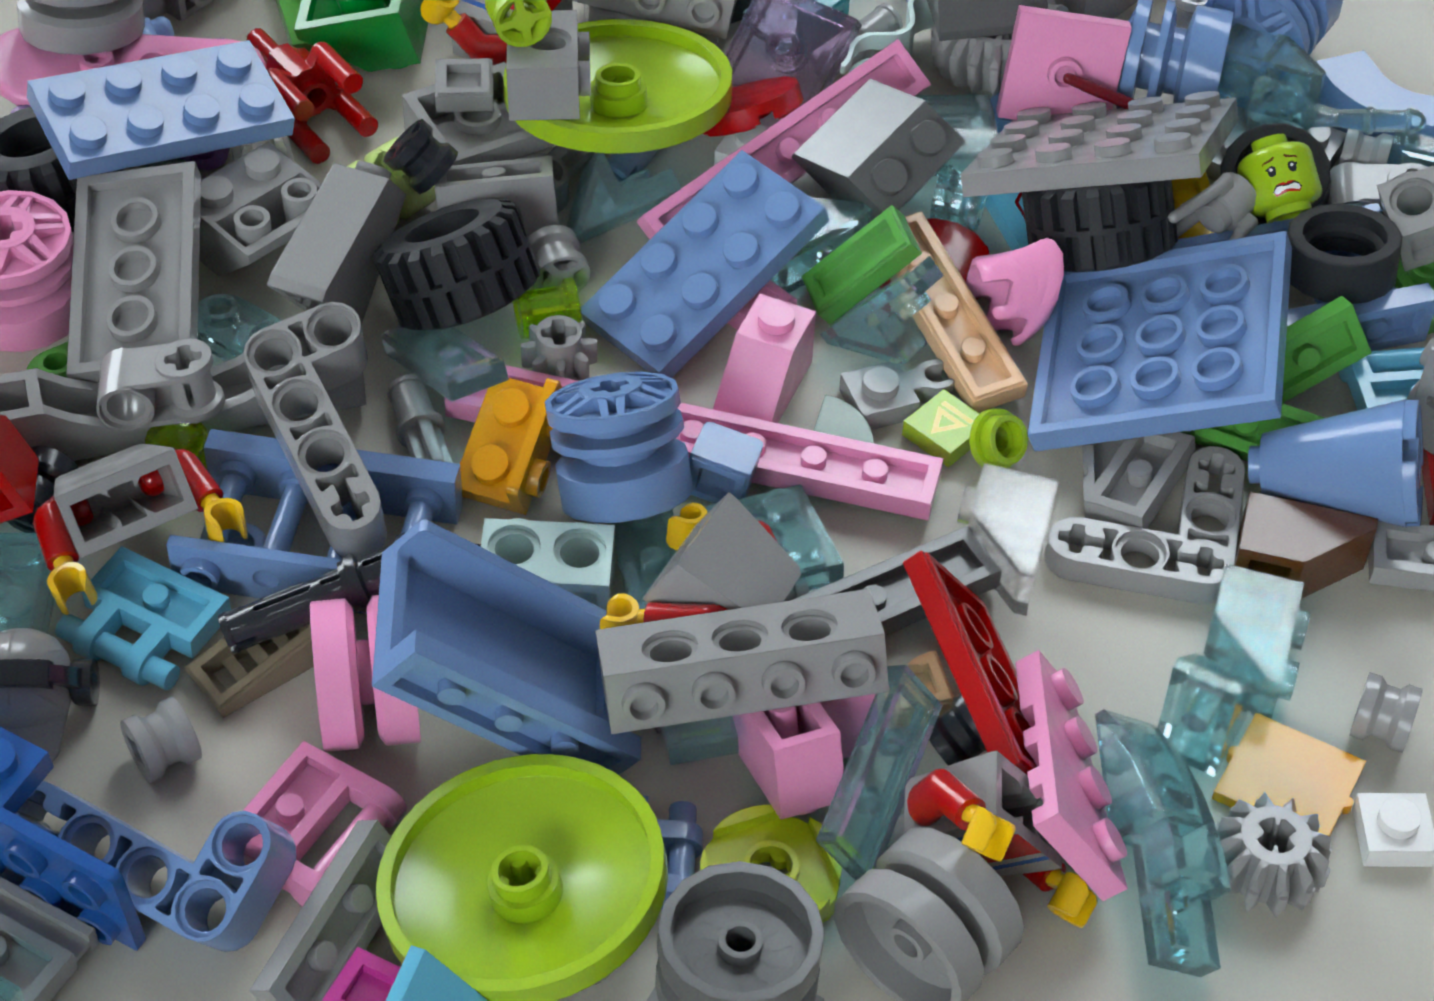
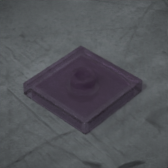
M752 0L725 52L732 68V88L766 78L795 77L799 81L804 98L801 104L803 105L832 85L841 67V63L848 54L850 43L856 38L862 24L858 19L815 0Z

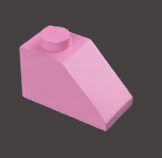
M759 293L736 332L713 409L778 423L812 363L816 311Z

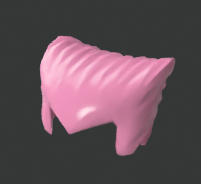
M1045 238L1016 250L978 256L972 260L967 273L966 284L975 298L985 297L989 300L986 317L994 330L1013 331V338L1010 339L1013 346H1020L1033 338L1049 320L1058 301L1064 277L1063 253L1054 240Z

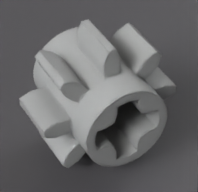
M551 316L542 320L538 326L531 324L529 326L530 341L521 343L522 367L532 368V371L580 381L589 378V365L597 363V339L586 338L585 323H578L567 316Z

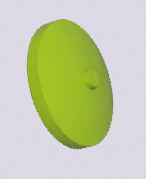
M607 19L578 23V32H589L591 96H579L580 119L514 121L525 131L539 139L579 151L623 154L667 148L705 133L724 117L732 100V68L726 55L714 43L684 28L660 22L635 19ZM505 67L503 76L505 106L509 113L507 72Z
M554 754L512 756L478 765L454 776L428 793L409 811L393 832L380 861L376 881L377 908L387 939L401 964L412 945L427 950L488 1001H556L578 993L608 976L620 967L646 939L659 916L665 899L668 883V860L661 829L654 812L640 792L627 780L599 764L580 758Z

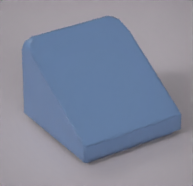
M706 422L690 453L689 463L693 483L691 495L717 504L730 492L745 506L761 457L763 442L758 438L714 422Z

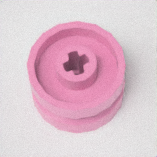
M379 595L372 596L367 605L369 639L357 640L353 607L345 598L310 602L314 675L324 752L360 748L365 739L363 705L375 704L378 735L386 746L421 742L418 708L372 687Z

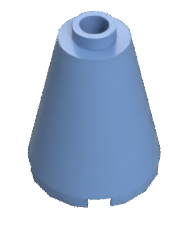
M1404 399L1264 432L1261 435L1260 446H1249L1250 484L1260 483L1262 494L1378 518L1379 522L1406 528L1407 526H1421L1423 486H1421L1423 427L1419 400Z

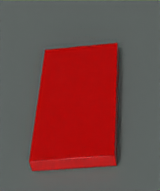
M920 550L902 563L987 752L998 751L1028 776L1027 772L1037 767L1024 746L1023 731L1031 728L1020 709L1016 669L987 607L977 595L928 552L925 553Z

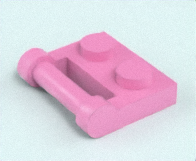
M303 741L243 811L257 814L283 827L291 834L296 845V861L282 889L290 893L303 907L357 821L378 820L383 827L391 828L406 812L407 806L403 798L391 787ZM349 801L362 808L360 813L313 869L299 862ZM261 834L253 837L247 843L243 853L245 865L254 862L260 855L263 847Z

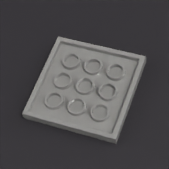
M1206 91L1185 96V102L1163 104L1161 97L1138 98L1128 102V109L1107 110L1106 103L1090 102L1072 107V113L1051 115V109L1048 107H1037L1019 111L1017 113V120H1012L1009 124L1005 125L1004 129L991 140V143L982 152L977 154V157L960 174L963 197L1200 178L1239 120L1237 99H1220L1219 92Z

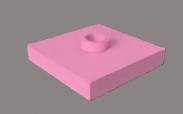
M1019 5L996 107L998 118L1017 120V113L1019 111L1037 107L1050 108L1051 115L1072 113V107L1090 102L1106 103L1107 110L1113 109L1112 103L1066 84L1063 81V76L1066 73H1071L1117 92L1132 29L1130 22Z

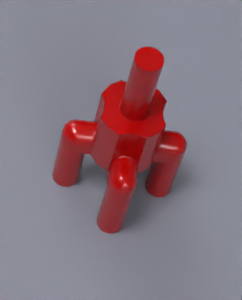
M255 28L249 32L246 41L250 40L252 45L261 52L266 62L268 73L295 118L293 134L288 137L313 163L320 164L325 162L330 156V148L307 125L310 117L320 114L326 108L336 110L363 137H370L377 131V119L351 95L362 88V76L328 43L317 42L309 52L305 47L295 48L288 43L278 45L261 28Z

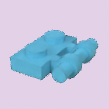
M121 546L91 579L97 592V602L91 605L86 593L82 592L85 607L93 610V612L85 620L70 613L68 615L64 614L56 625L55 634L57 637L71 643L76 654L86 659L95 658L97 661L103 659L121 668V673L126 679L141 686L152 683L168 691L178 681L180 668L162 658L170 649H173L193 659L220 628L218 614L231 610L230 599L226 595ZM122 625L142 634L134 644L114 635Z

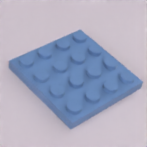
M1287 231L1172 249L1149 261L1118 269L1095 272L1064 271L1058 301L1043 330L1027 434L1034 451L1069 448L1281 418L1292 247Z

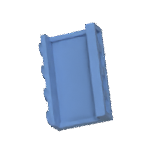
M420 520L382 552L372 687L519 755L554 754L580 758L599 764L618 775L641 760L640 736L632 732L611 734L595 630L600 629V619L606 616V610L429 520Z

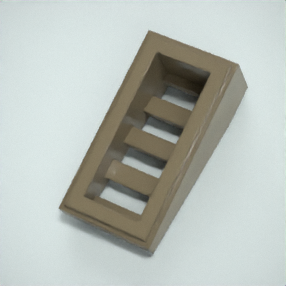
M311 624L297 629L300 633L291 640L284 634L258 643L235 655L231 652V648L228 647L223 637L186 665L184 669L224 718L314 667ZM273 641L279 649L271 656H268L262 647ZM248 654L258 664L249 673L238 661ZM225 667L237 681L227 690L214 675V673Z

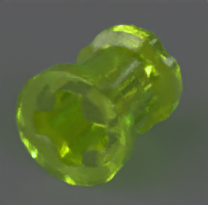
M572 277L562 279L561 284L557 286L528 290L512 302L515 322L521 340L529 339V326L531 324L538 326L542 320L551 316L562 315L570 317L578 323L582 322L578 291Z

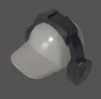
M11 628L0 631V727L48 751L53 762L60 752L71 699L78 706L98 704L100 693L98 662L95 658L73 659L70 663L68 652L55 637L36 629Z

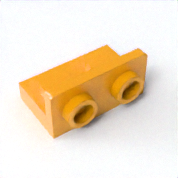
M493 373L460 461L462 497L523 515L527 514L532 498H540L543 495L550 476L551 463L546 459L552 445L550 431L553 428L548 424L545 401L553 392L562 388L560 381L546 378L544 386L541 387Z

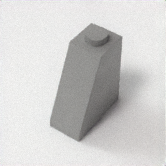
M357 161L355 169L334 163L273 268L267 286L304 311L329 302L344 303L357 312L362 325L379 276L373 260L374 251L394 232L406 194L390 180L392 173L385 168L364 161Z

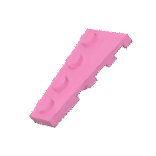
M1037 650L1015 662L1020 709L1031 728L1023 731L1024 746L1037 765L1036 768L1027 772L1029 790L1036 799L1042 798L1043 801L1042 806L1032 810L1033 826L1099 898L1105 901L1128 889L1120 859L1127 856L1126 846L1118 829L1107 817L1105 807L1112 803V797L1103 777L1092 764L1091 756L1096 754L1098 749L1090 729L1083 719L1079 717L1077 707L1084 703L1082 693L1075 679L1066 668L1056 671L1044 655Z

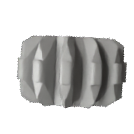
M1265 792L1256 800L1254 806L1238 799L1235 806L1230 808L1228 817H1222L1221 821L1216 823L1211 838L1213 848L1209 858L1210 872L1222 876L1220 883L1222 886V896L1237 893L1245 896L1246 913L1255 907L1258 902L1265 903L1275 918L1285 911L1287 903L1303 910L1311 902L1314 892H1319L1320 887L1323 888L1330 873V868L1328 867L1330 861L1328 859L1332 851L1331 837L1318 832L1320 827L1318 814L1300 816L1296 813L1294 798L1284 804L1283 807L1275 806Z

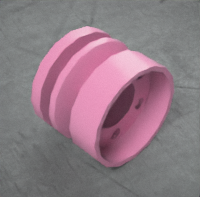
M13 190L0 192V351L25 352L44 348L69 334L73 235L67 212L53 199L35 192Z

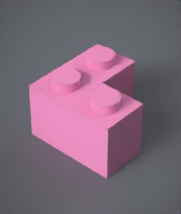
M880 693L729 716L733 747L781 820L796 815L810 814L819 808L846 801L843 759L849 758L860 751L884 745Z

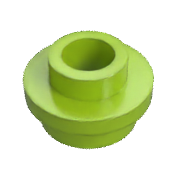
M1000 408L987 409L975 418L971 426L969 436L971 453L976 462L984 469L990 471L1008 469L1014 463L1020 461L1027 450V429L1022 420L1009 411Z

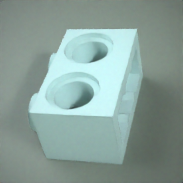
M484 518L481 540L482 548L606 610L607 602L612 598L615 525L592 524L589 522L531 521L521 518Z

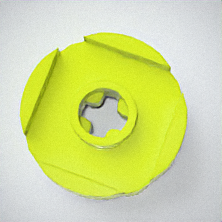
M757 805L730 814L713 830V839L702 852L700 870L710 865L738 861L753 864L770 862L771 866L776 870L786 868L789 873L785 875L801 884L818 905L822 923L829 920L834 914L842 876V857L837 842L823 824L810 816L808 823L796 817L781 820L772 805Z

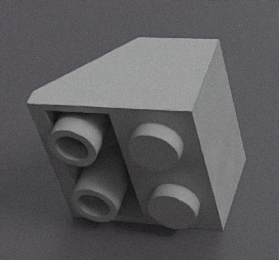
M269 141L201 179L199 261L219 277L248 266L291 239L322 183Z

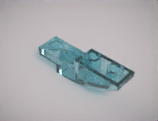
M1103 709L1095 714L1102 775L1112 797V803L1107 806L1108 818L1118 829L1125 845L1132 846L1148 965L1201 978L1221 969L1211 901L1231 891L1225 856L1214 819L1204 794L1188 764L1173 743L1154 724Z

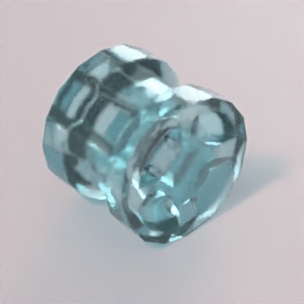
M944 166L939 174L934 190L930 218L957 222L976 232L984 212L987 195L963 197L961 176L955 168Z

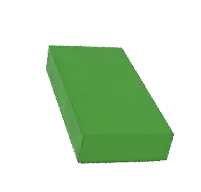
M891 205L801 277L818 316L828 324H832L920 256L922 251L904 214Z

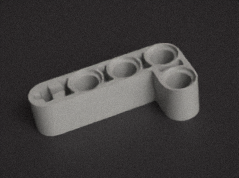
M329 302L320 304L254 333L246 342L243 354L255 397L330 546L341 557L352 553L358 558L381 549L386 542L387 529L378 490L333 406L327 391L359 377L367 366L368 355L357 312L344 303ZM334 341H345L340 345L328 346L329 343ZM287 365L281 370L267 371L273 366ZM313 414V416L306 420L292 421L298 415ZM332 463L340 465L332 471H316L318 468L326 464ZM351 502L353 512L358 520L352 521L350 516L343 514L342 507Z

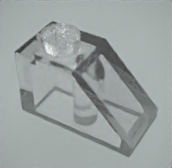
M984 463L977 488L965 486L957 523L968 525V528L1002 569L1000 586L994 588L1013 613L1027 616L1052 521L1059 480Z

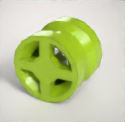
M485 0V8L498 36L508 45L515 47L531 46L541 41L549 32L552 24V12L546 0ZM514 4L515 9L512 11L510 7Z

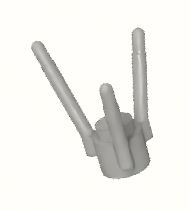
M1226 172L1211 186L1173 210L1168 215V219L1171 223H1176L1178 238L1199 221L1205 228L1217 234L1233 230L1229 240L1245 238L1258 225L1257 218L1251 214L1255 206L1256 191L1249 181L1241 175Z

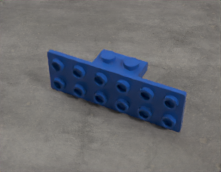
M0 727V877L95 928L98 942L112 945L117 940L138 951L145 942L146 936L122 873L113 866L16 815V812L50 773L54 765L48 751Z

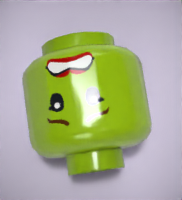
M1274 134L1251 144L1253 152L1243 158L1237 167V173L1248 180L1256 191L1255 206L1251 214L1255 217L1266 218L1267 224L1293 219L1299 213L1311 209L1312 204L1322 194V186L1309 146L1302 142H1287L1285 134Z

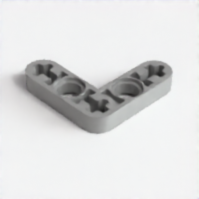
M1217 446L1198 449L1191 455L1183 484L1177 534L1084 517H1066L1058 520L1051 526L1048 533L1044 553L1046 565L1055 575L1069 581L1197 604H1210L1219 601L1226 595L1235 564L1245 476L1244 463L1231 450ZM1209 474L1219 476L1220 487L1218 494L1207 492ZM1198 516H1211L1222 522L1225 528L1217 532H1207L1198 528L1192 519ZM1069 544L1081 546V553L1068 551ZM1103 549L1111 550L1109 560L1101 559ZM1129 552H1141L1150 556L1155 565L1146 569L1135 568L1127 564L1121 556ZM1168 560L1175 561L1173 571L1166 570ZM1197 567L1208 569V576L1197 574Z

